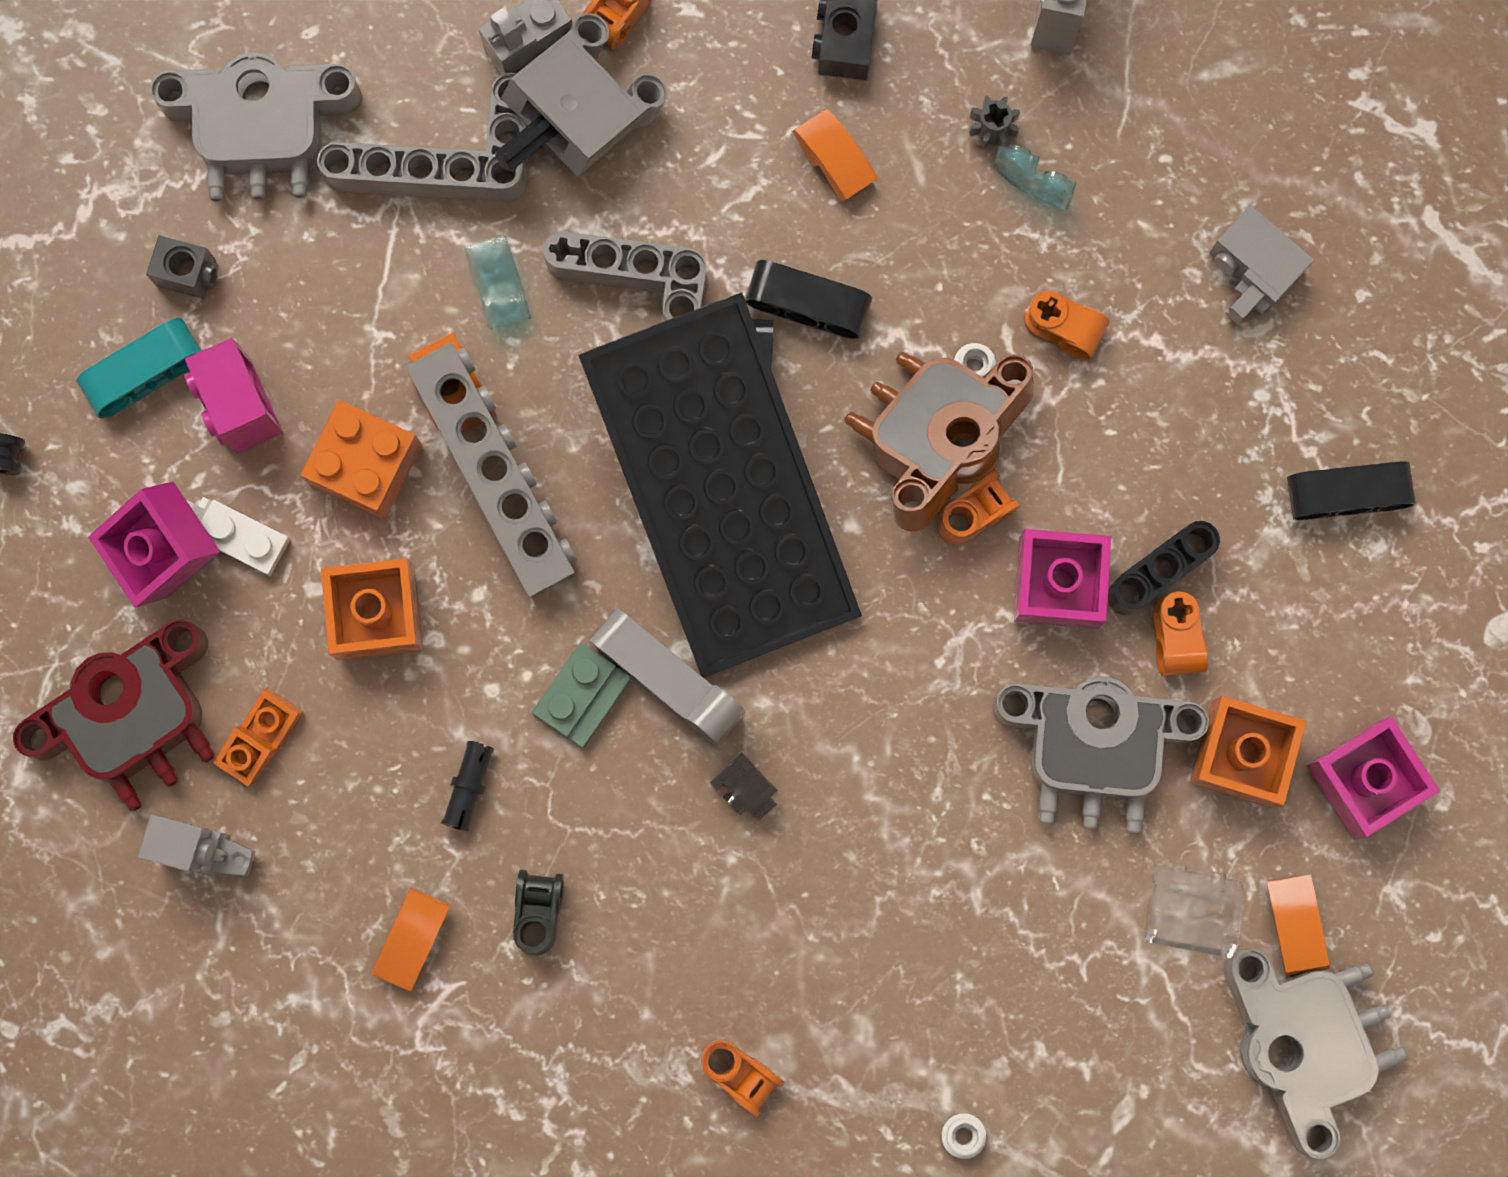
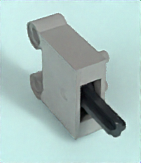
M584 13L575 19L567 34L510 79L501 99L528 126L497 150L495 156L499 161V165L503 169L513 171L546 144L578 177L636 127L647 126L652 123L667 99L668 91L665 83L656 75L650 73L641 74L635 78L626 92L596 61L608 40V25L598 15ZM582 38L587 39L590 43L585 42ZM639 97L644 98V99L647 100L649 103H646V102L642 101Z

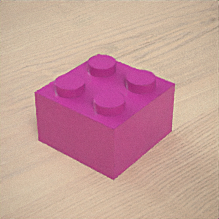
M233 338L185 358L190 373L184 375L186 383L195 398L199 397L202 405L207 409V411L201 413L202 419L212 437L216 436L221 446L227 444L238 454L283 434L251 359Z
M174 482L142 488L88 536L135 608L168 598L220 553V550Z
M1025 529L1019 537L1013 622L1099 629L1106 622L1111 536Z
M1392 716L1377 721L1306 765L1353 840L1368 837L1440 792Z

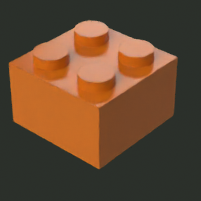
M338 399L300 476L310 486L386 520L422 444L415 434Z
M408 558L321 568L329 655L336 660H346L423 650L415 567Z
M1220 696L1213 700L1208 714V730L1202 736L1189 783L1269 808L1283 806L1307 721L1225 696Z

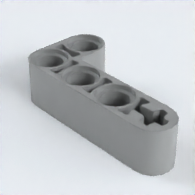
M565 231L550 235L544 243L543 255L550 273L556 278L664 293L662 304L664 321L673 318L671 312L677 306L685 305L695 310L704 305L707 284L706 261L697 250ZM563 250H569L570 255H566L564 262H559L557 257L562 255ZM582 252H585V266H582L580 261L583 260ZM603 254H609L616 258L615 263L609 268H599L594 262ZM643 260H651L658 265L654 272L650 274L639 273L635 268ZM691 265L696 267L699 273L695 278L685 280L677 275V271L683 266Z
M618 608L614 610L589 640L603 655L625 673L632 676L638 684L716 747L722 743L745 715V709L735 699L717 685H711Z

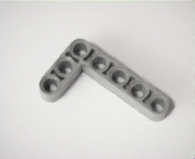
M504 73L493 82L486 151L334 142L327 144L320 150L317 157L318 168L327 184L332 189L340 192L499 202L514 201L520 198L525 191L528 159L511 171L516 174L511 182L501 184L495 181L496 177L501 172L509 170L503 169L499 165L495 155L497 150L505 145V143L499 141L502 134L510 131L518 134L528 126L501 99L510 79L516 73ZM338 161L349 162L345 171L336 174L330 172L334 163ZM386 163L391 165L389 171L382 176L371 174L373 168L378 164ZM421 166L432 168L431 173L425 178L418 179L413 177L414 171ZM468 168L474 171L472 177L466 181L454 179L455 174L461 169Z

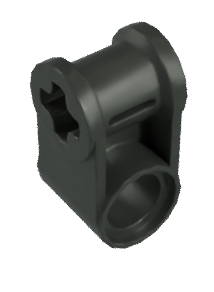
M519 870L515 894L516 911L513 940L516 946L527 954L533 956L543 955L554 945L558 913L561 909L564 874L557 873L555 877L529 875L527 870ZM531 889L545 890V891H549V893L532 892V891H530V890H531ZM532 923H540L546 930L545 940L537 947H529L523 940L525 928Z

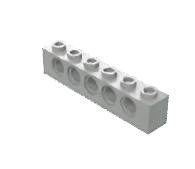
M451 342L405 366L527 595L530 597L575 573L570 564L577 561V558L566 538L560 541L556 539L550 526L557 523L549 505L546 500L537 503L530 488L537 485L533 475L525 462L517 466L509 451L517 447L505 424L497 427L489 413L496 409V406L485 386L476 389L469 376V373L476 369L465 348L463 347L456 351ZM448 380H459L466 388L465 398L458 404H449L441 397V387ZM472 417L481 419L487 428L485 437L477 443L466 441L461 434L462 424L465 420ZM492 455L500 456L507 465L505 476L498 481L488 480L484 477L481 470L483 461ZM520 494L525 498L527 510L522 517L512 519L503 513L502 502L506 496ZM531 532L542 533L547 539V548L539 556H530L523 550V539Z

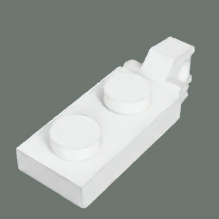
M203 497L199 505L186 500L220 552L271 577L291 540L289 537L215 500L211 501Z

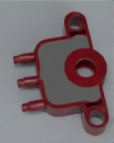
M174 620L121 655L114 652L98 653L86 658L76 668L70 681L69 690L16 726L13 732L15 749L27 757L38 760H50L69 748L80 767L89 776L109 782L129 811L134 812L138 810L142 803L128 779L150 764L158 778L162 779L167 787H171L178 782V778L174 773V768L164 754L180 743L187 740L195 754H198L203 762H208L214 758L215 754L210 748V743L199 728L202 721V709L199 701L180 674L205 655L208 649L206 634L191 622ZM185 631H191L193 635L191 646L183 652H178L176 649L177 637ZM119 676L123 683L122 694L116 702L105 705L100 696L102 685L108 678ZM43 728L46 733L45 744L40 749L34 750L31 745L32 735L37 730Z

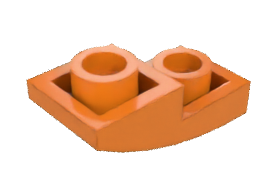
M824 109L792 130L813 167L820 166L839 201L847 200L878 179V176L856 142L828 109Z
M270 688L263 689L242 725L234 728L213 763L246 786H251L279 750L304 711Z
M1311 875L1267 882L1286 976L1330 969Z
M410 887L371 975L411 992L449 910L450 904Z

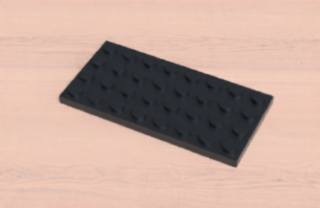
M742 292L578 354L696 665L703 678L862 616Z

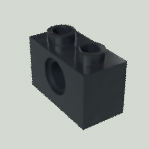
M819 0L817 20L824 21L823 35H814L812 59L819 60L818 75L867 81L878 0ZM846 25L855 32L849 36H842L837 34L834 29L838 26Z

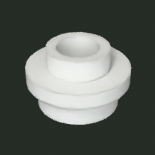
M978 343L963 346L954 358L955 361L966 367L969 360H978L982 365V369L975 373L984 378L996 365L995 356L992 351Z
M966 1113L956 1114L950 1117L943 1126L941 1134L943 1145L954 1157L969 1159L979 1154L986 1142V1131L981 1121L975 1116ZM962 1127L968 1128L972 1135L970 1141L966 1144L958 1143L955 1138L957 1130Z

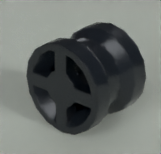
M0 433V474H20L21 464L18 462V454L24 449V439Z

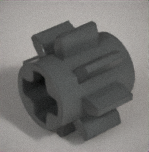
M987 95L984 98L982 110L974 107L971 109L970 118L977 123L970 127L969 134L970 136H979L982 140L983 149L988 144H997L1002 150L1005 147L1007 135L1012 138H1016L1020 128L1012 123L1019 118L1020 110H1011L1007 105L1006 96L1001 101H991V98ZM989 118H992L993 121H994V122H988V123H987V121H988ZM1002 122L1001 127H997L995 124Z

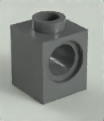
M158 235L146 275L157 287L204 299L207 288H212L216 282L218 265L216 264V259L207 248ZM187 261L194 262V267L190 273L184 276L177 275V270L182 263Z

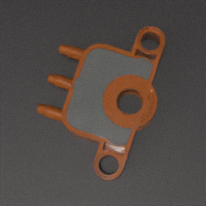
M901 352L898 354L896 362L905 371L912 374L913 377L900 392L880 382H875L872 385L871 393L877 396L881 402L888 405L875 423L854 412H849L846 415L845 423L851 426L855 432L873 442L878 464L886 472L899 479L892 490V505L895 521L900 528L913 532L924 529L958 490L957 483L970 484L982 480L994 470L999 461V436H1002L1033 398V366L1026 357L1021 355L1005 356L997 362L984 378L950 358H936L925 363L915 356ZM1010 380H1019V381H1022V382L1017 383V384H1010V383H1008V381H1010ZM962 438H969L975 441V443L967 447H958L952 444L954 441ZM911 501L921 503L919 506L914 508H908L903 506Z

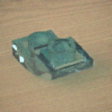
M1009 145L1007 148L999 146L993 168L1005 180L1026 195L1040 202L1065 211L1068 210L1077 182L1069 181L1064 174L1059 172L1046 171L1043 174L1036 172L1040 156L1031 154V151L1025 147L1018 145Z
M506 236L464 246L474 285L478 288L489 329L492 330L532 319Z

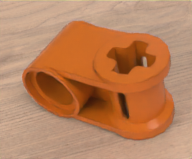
M592 0L583 14L592 13L598 15L606 22L609 29L607 47L611 50H616L626 40L633 26L645 11L648 10L651 0Z
M1051 290L1037 294L1024 315L1025 326L1033 335L1060 347L1063 351L1076 358L1088 361L1092 360L1110 323V320L1099 311L1080 305ZM1044 307L1051 310L1048 321L1040 318Z
M996 470L984 479L976 482L964 494L945 507L937 524L939 535L946 543L962 545L988 527L998 524L1021 506L1019 501L1012 500L998 481L1000 475ZM952 514L963 515L969 522V529L965 531L953 529L949 524L948 517Z
M1180 591L1161 598L1156 602L1152 612L1156 637V660L1161 676L1206 672L1208 666L1207 648L1202 634L1197 601L1192 595ZM1174 606L1175 609H1182L1184 615L1177 619L1176 616L1168 615V609Z
M726 1039L710 1041L701 1053V1063L705 1074L726 1090L731 1098L756 1117L761 1115L762 1110L760 1107L775 1087H782L785 1083L783 1079L759 1060L751 1058ZM718 1048L729 1050L734 1057L732 1066L724 1072L713 1070L708 1063L710 1054ZM762 1079V1082L759 1084V1086L756 1088L753 1094L749 1095L752 1092V1090L756 1087V1085L759 1083V1081Z

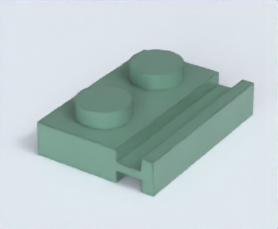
M580 642L531 713L584 749L633 678Z

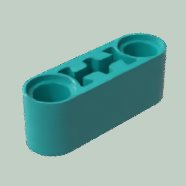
M182 318L171 319L89 367L77 377L76 382L97 417L107 418L119 413L187 372L189 368L185 358L201 352L202 349Z

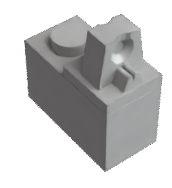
M527 0L517 8L512 6L506 10L503 7L491 15L490 21L478 28L485 52L501 75L511 72L517 74L567 34L573 23L558 0Z
M1252 205L1225 231L1209 252L1214 256L1215 264L1228 275L1234 274L1240 279L1235 285L1234 291L1241 297L1226 313L1238 325L1254 308L1261 314L1267 313L1314 261L1313 258Z
M151 814L138 858L208 876L217 877L218 873L248 876L256 851L229 840L230 835Z

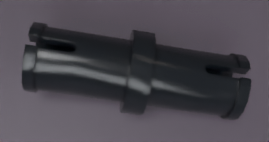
M467 741V748L458 776L452 777L450 786L454 788L444 819L441 822L445 826H452L451 828L465 832L469 830V824L478 796L484 794L486 787L482 783L491 755L494 752V748L490 746L484 747V744L475 741Z

